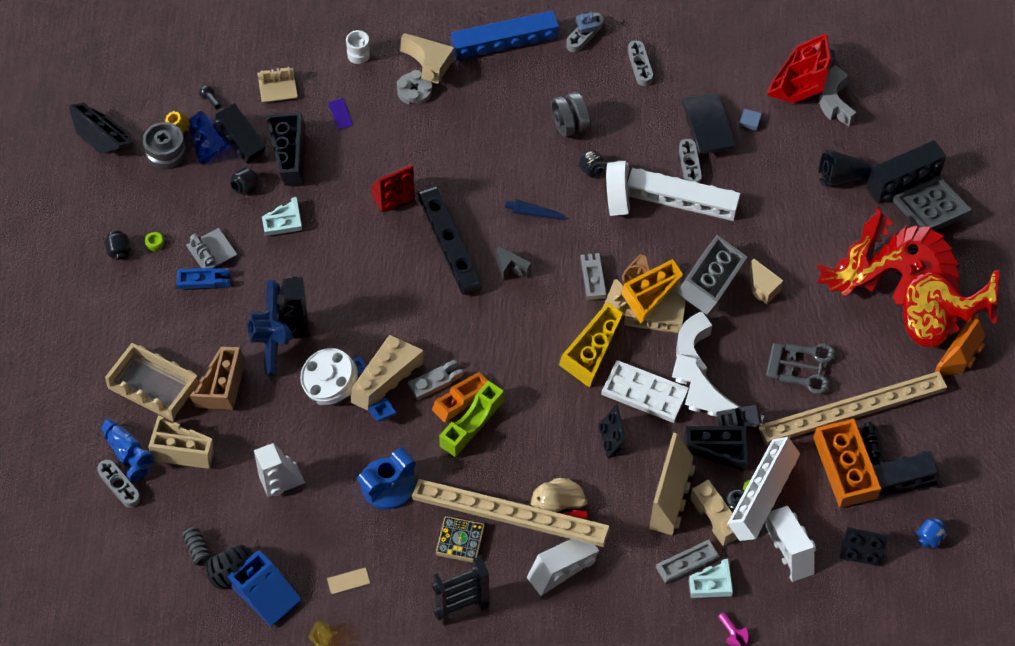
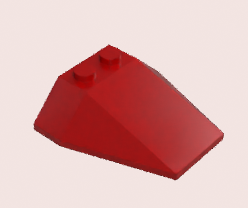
M826 33L796 46L771 82L767 92L769 97L795 103L804 101L814 94L818 95L824 90L832 62L829 39Z

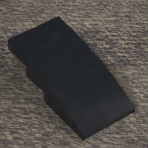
M717 93L682 98L686 120L691 128V136L700 154L735 149L732 132Z

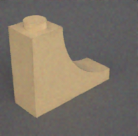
M404 33L401 38L400 51L414 57L421 64V79L439 83L452 63L454 47Z
M681 283L674 288L642 323L639 322L632 310L626 309L624 326L679 333L683 323L686 302L685 298L676 293Z

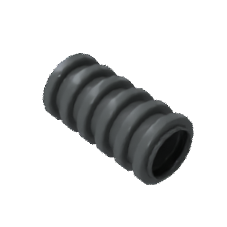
M198 527L188 528L183 532L182 536L185 539L184 541L187 544L193 563L197 566L204 565L211 558V555L204 543L205 541L202 538L200 529Z

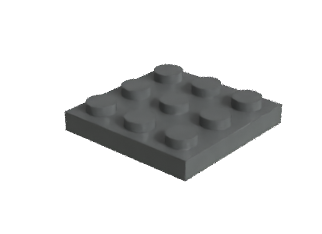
M940 176L893 196V202L915 226H931L933 231L966 218L972 213V209Z

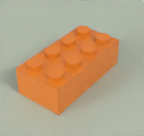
M850 419L817 427L813 439L839 508L877 499L881 487L855 420Z

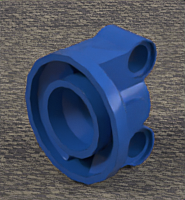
M404 447L395 450L390 458H380L371 462L357 477L364 499L373 507L382 510L396 509L405 505L412 498L415 489L414 467L416 466V461ZM383 473L394 474L391 478H382L381 476H379Z

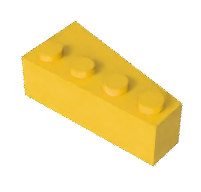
M607 302L562 354L559 366L590 388L623 313Z

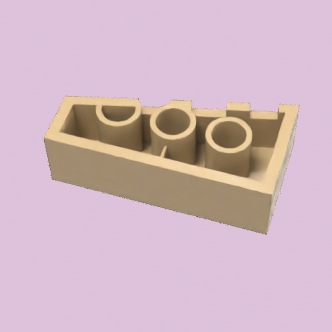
M389 335L351 388V403L369 410V406L379 402L385 397V393L398 386V382L404 377L407 378L411 375V371L422 365L424 350Z

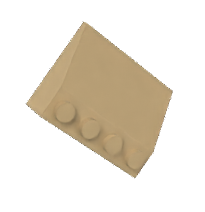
M677 433L672 435L653 502L649 527L650 530L673 535L674 529H679L681 517H678L679 511H684L686 500L683 499L684 493H689L691 483L688 482L689 476L693 477L696 466L692 465L693 456Z

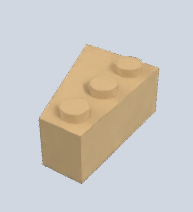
M158 415L148 446L149 451L154 456V461L209 469L214 454L212 438L191 429L188 431L180 427V424L175 422L172 424L164 420V417Z

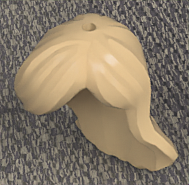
M557 478L541 484L533 492L530 502L532 507L556 513L562 509L582 508L587 504L582 487L569 478Z

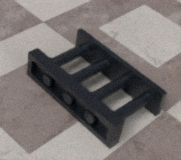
M481 556L473 559L471 571L443 582L438 573L434 574L432 587L435 592V608L433 611L436 619H441L443 626L447 625V614L469 605L479 604L481 611L489 608V572Z

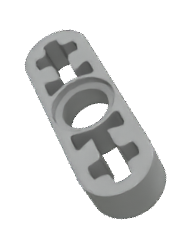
M593 13L598 30L592 31L588 35H583L577 27L568 36L566 47L570 52H579L603 27V16L601 14Z
M637 40L632 41L628 45V55L636 81L641 86H648L652 83L653 72L644 44ZM633 48L639 50L638 55H636V50ZM643 61L645 64L643 66H639L636 64V62Z
M684 139L679 145L684 180L701 183L702 175L696 144L691 139ZM685 146H688V148L690 149L689 154H687V149ZM687 160H692L695 162V164L693 166H689L685 162ZM691 172H693L695 180H692V177H690Z
M104 460L100 462L97 470L101 479L125 507H136L140 502L138 490L113 461ZM104 468L110 469L113 476L110 477L109 473L104 471ZM117 480L124 481V485L120 488L113 486ZM126 491L130 496H134L133 500L127 499Z

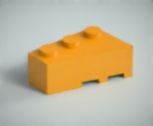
M671 259L624 283L621 294L640 323L680 283L683 274L675 261Z

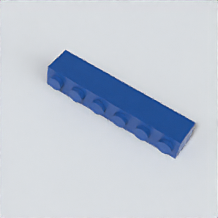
M548 11L451 32V45L454 47V54L456 60L558 38L559 26L554 12Z

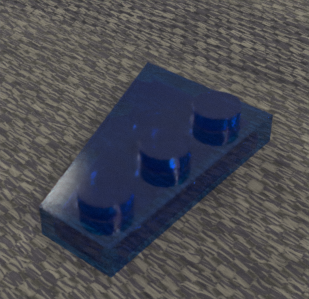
M199 111L189 119V128L200 164L206 165L230 147V144L216 130L215 125L206 113Z

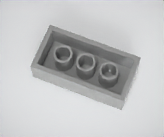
M716 235L676 293L705 314H708L718 302L747 256Z

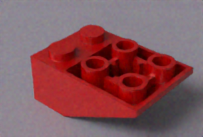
M413 165L384 176L371 186L372 197L382 213L392 210L403 203H408L415 198Z

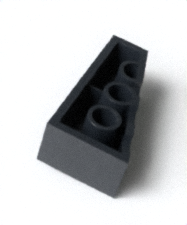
M302 112L266 115L284 185L303 184L306 124Z

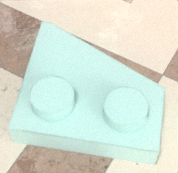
M293 197L291 202L285 206L280 205L273 212L262 216L265 236L302 230L296 197Z
M728 559L722 560L721 564L715 567L709 566L702 572L689 576L691 598L732 596L733 591Z

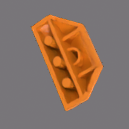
M978 314L969 323L965 324L938 363L935 372L939 371L941 376L963 373L967 367H972L976 360L974 356L976 353L980 355L985 347L983 343L985 333Z

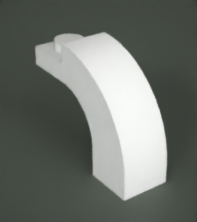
M626 161L607 163L606 183L610 216L628 214L630 210L627 177L630 169L629 163H626Z
M701 311L690 317L682 325L678 334L676 357L680 353L698 358L697 363L706 375L707 367L696 353L694 346L698 341L711 335L712 324Z

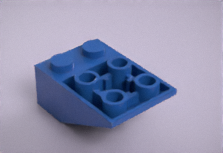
M260 550L248 558L243 567L239 566L238 572L234 574L232 572L228 575L232 583L230 587L270 627L302 601L278 569ZM250 564L256 565L255 573L253 567H250L247 570V578L241 582L235 579L238 572L241 573L243 568L249 567Z

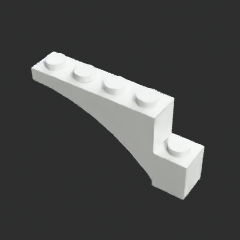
M680 353L677 355L672 377L676 378V382L687 384V381L691 382L685 405L689 406L690 410L700 412V409L707 410L709 415L717 417V411L741 407L724 396L708 380L697 363L698 358Z

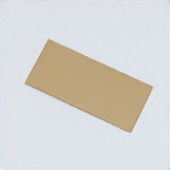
M366 567L327 578L331 594L370 584Z

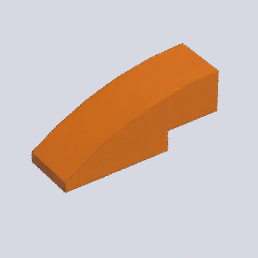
M480 372L451 387L449 393L436 399L432 411L446 423L472 405L477 392L488 380Z

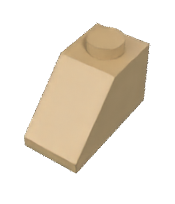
M753 259L750 266L752 294L759 301L768 304L781 291L783 280Z

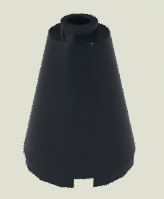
M828 149L825 150L826 153L821 155L818 171L822 173V178H819L823 186L866 180L870 176L872 166L868 161Z

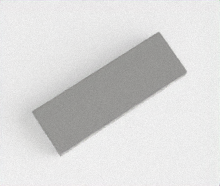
M706 540L656 564V569L665 584L719 559V554L711 541Z

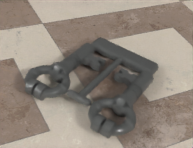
M773 343L766 376L779 379V382L799 384L805 386L811 393L822 394L829 391L830 381L820 375L823 363L834 360L836 350L826 343L818 344L813 348L789 343L786 346ZM786 347L785 351H790L788 360L793 358V361H796L797 353L811 355L816 361L820 362L819 367L781 360L782 351ZM819 349H828L827 358H820L818 356ZM780 364L818 370V374L808 378L792 376L794 367L789 369V366H787L785 375L780 374L779 377L778 371ZM814 379L822 380L821 389L812 388V381Z

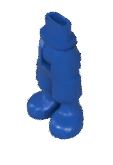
M110 418L106 419L101 428L104 432V438L107 439L108 444L122 463L131 464L132 467L127 472V478L131 482L139 481L150 471L149 465L154 462L153 454L148 450H143L140 442L127 429L121 427L117 422H113Z

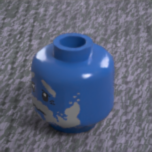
M936 518L925 520L917 530V535L920 538L918 542L926 549L928 547H939L947 537V527Z

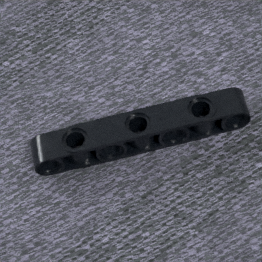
M434 186L418 191L421 206L462 295L481 290L479 277L437 187Z

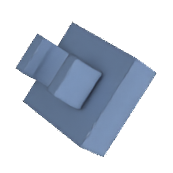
M592 12L576 16V23L581 34L598 30V25Z

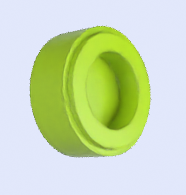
M158 232L149 233L145 237L147 249L150 251L162 249L164 246L162 234Z

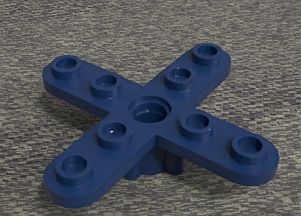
M268 280L266 312L254 311L246 324L250 343L261 342L265 344L264 371L267 376L273 375L277 371L275 354L278 351V343L285 345L292 340V330L286 324L277 320V314L279 313L277 299L280 294V285L276 280Z

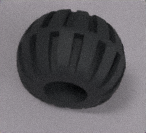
M239 544L215 555L206 562L208 580L213 586L221 590L231 586L232 583L228 575L232 572L233 574L238 572V567H243L246 560L253 553L245 545ZM250 564L249 567L246 566L242 569L241 573L238 572L235 579L238 582L243 581L248 577L247 570L250 567H253L254 573L256 572V565Z

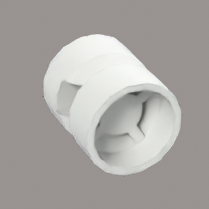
M356 30L350 32L346 37L348 59L352 63L362 64L370 57L369 37L363 31Z

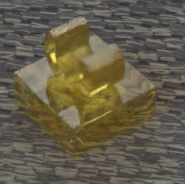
M320 620L314 624L308 638L316 646H329L337 632H331L329 629L330 625L328 623L324 624Z

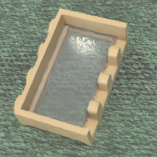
M134 343L130 344L105 377L108 389L171 421H174L178 411L196 387L199 386L198 377L192 370H185L176 362H169L161 355L153 354L145 347L137 346Z

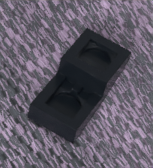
M759 404L716 412L719 426H753L762 424Z

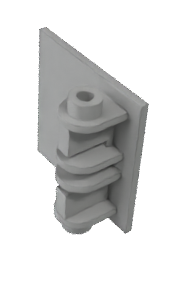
M219 228L202 237L197 234L191 235L190 243L186 245L201 268H214L237 256V253Z

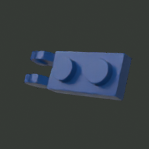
M225 268L178 269L177 289L228 288L231 286V281L225 278L231 276V271Z

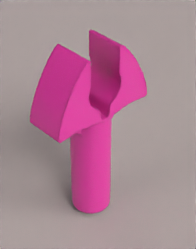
M721 613L718 618L730 633V637L727 638L726 642L731 646H741L736 640L737 636L742 638L747 645L748 632L746 627L742 630L737 629L726 613Z

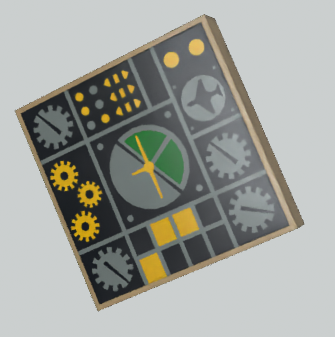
M445 516L436 555L473 563V559L477 558L484 524Z

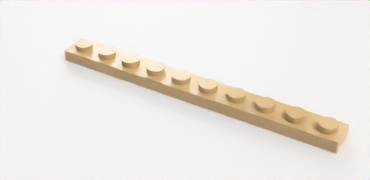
M938 371L759 425L758 429L765 445H769L772 439L796 437L815 431L817 427L855 419L946 391L947 386Z
M418 479L412 494L413 500L601 547H604L610 531L609 525Z

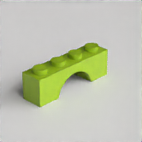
M487 381L477 392L466 414L459 421L451 422L439 435L440 447L456 457L504 402V391L490 381Z

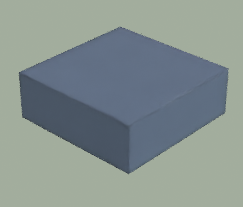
M744 109L739 126L757 131L762 113Z

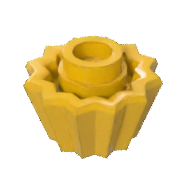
M173 111L166 115L165 122L175 124L181 129L182 134L188 130L190 123L188 122L189 118L185 114Z

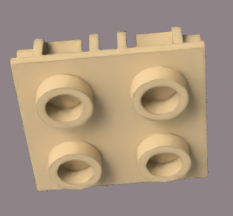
M277 68V71L271 69L272 72L270 70H261L260 73H257L262 103L298 98L293 68H282L281 71H279V68Z

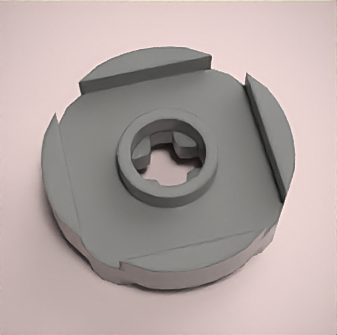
M413 70L411 73L403 75L397 81V95L406 104H410V102L416 103V105L423 104L432 95V82L421 79L422 73L419 70ZM416 86L418 87V90H411V87Z

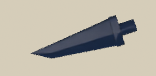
M516 199V202L506 201L505 208L512 209L514 214L568 220L557 211Z

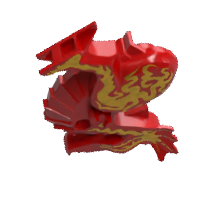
M874 208L876 214L871 216V219L864 224L861 240L849 247L847 258H842L838 262L836 269L822 264L817 265L821 272L817 282L828 285L831 292L839 291L845 297L854 289L863 287L873 292L884 274L890 271L900 272L903 276L892 298L895 300L897 307L903 305L905 329L912 340L922 347L941 345L948 335L960 332L957 326L958 318L969 323L979 312L984 310L989 311L991 322L997 324L999 270L992 273L989 283L976 294L970 297L961 296L958 282L960 278L957 270L959 263L952 254V248L944 241L945 237L933 231L931 226L919 227L916 225L910 228L905 226L897 235H893L889 244H885L879 254L875 253L873 256L876 242H882L880 234L889 236L886 225L893 226V222L883 215L879 208ZM911 247H918L919 250L915 255L909 254Z

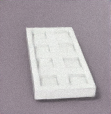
M616 360L601 395L674 423L689 388Z

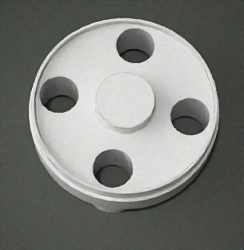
M336 348L322 349L314 353L305 362L301 371V384L305 393L317 404H334L351 396V388L356 383L358 377L357 367L345 352Z

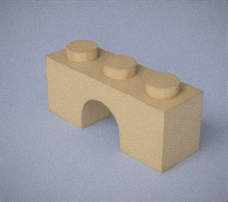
M707 480L694 487L691 491L690 501L700 515L704 513L708 515L713 526L712 531L724 547L738 539L727 524L733 513L711 482Z

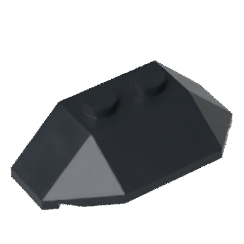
M84 102L70 105L69 110L76 133L85 142L94 147L97 152L104 153L132 145L131 135L105 114L88 107Z

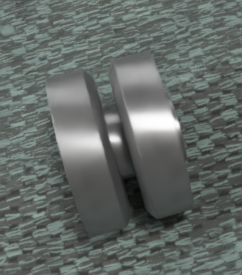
M575 91L567 94L566 99L560 96L551 100L553 119L559 133L563 137L573 135L575 130L582 132L590 128L587 107L578 92Z
M159 122L150 126L145 131L143 145L146 158L153 167L161 170L172 169L183 162L186 156V147L182 131L179 127L169 122Z

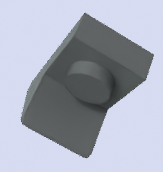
M501 247L497 248V262L503 280L511 270L516 275L528 278L531 273V262Z

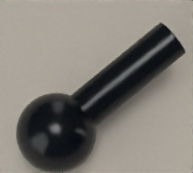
M208 85L202 86L199 90L200 96L203 99H208L215 109H220L221 104L213 95L212 87Z

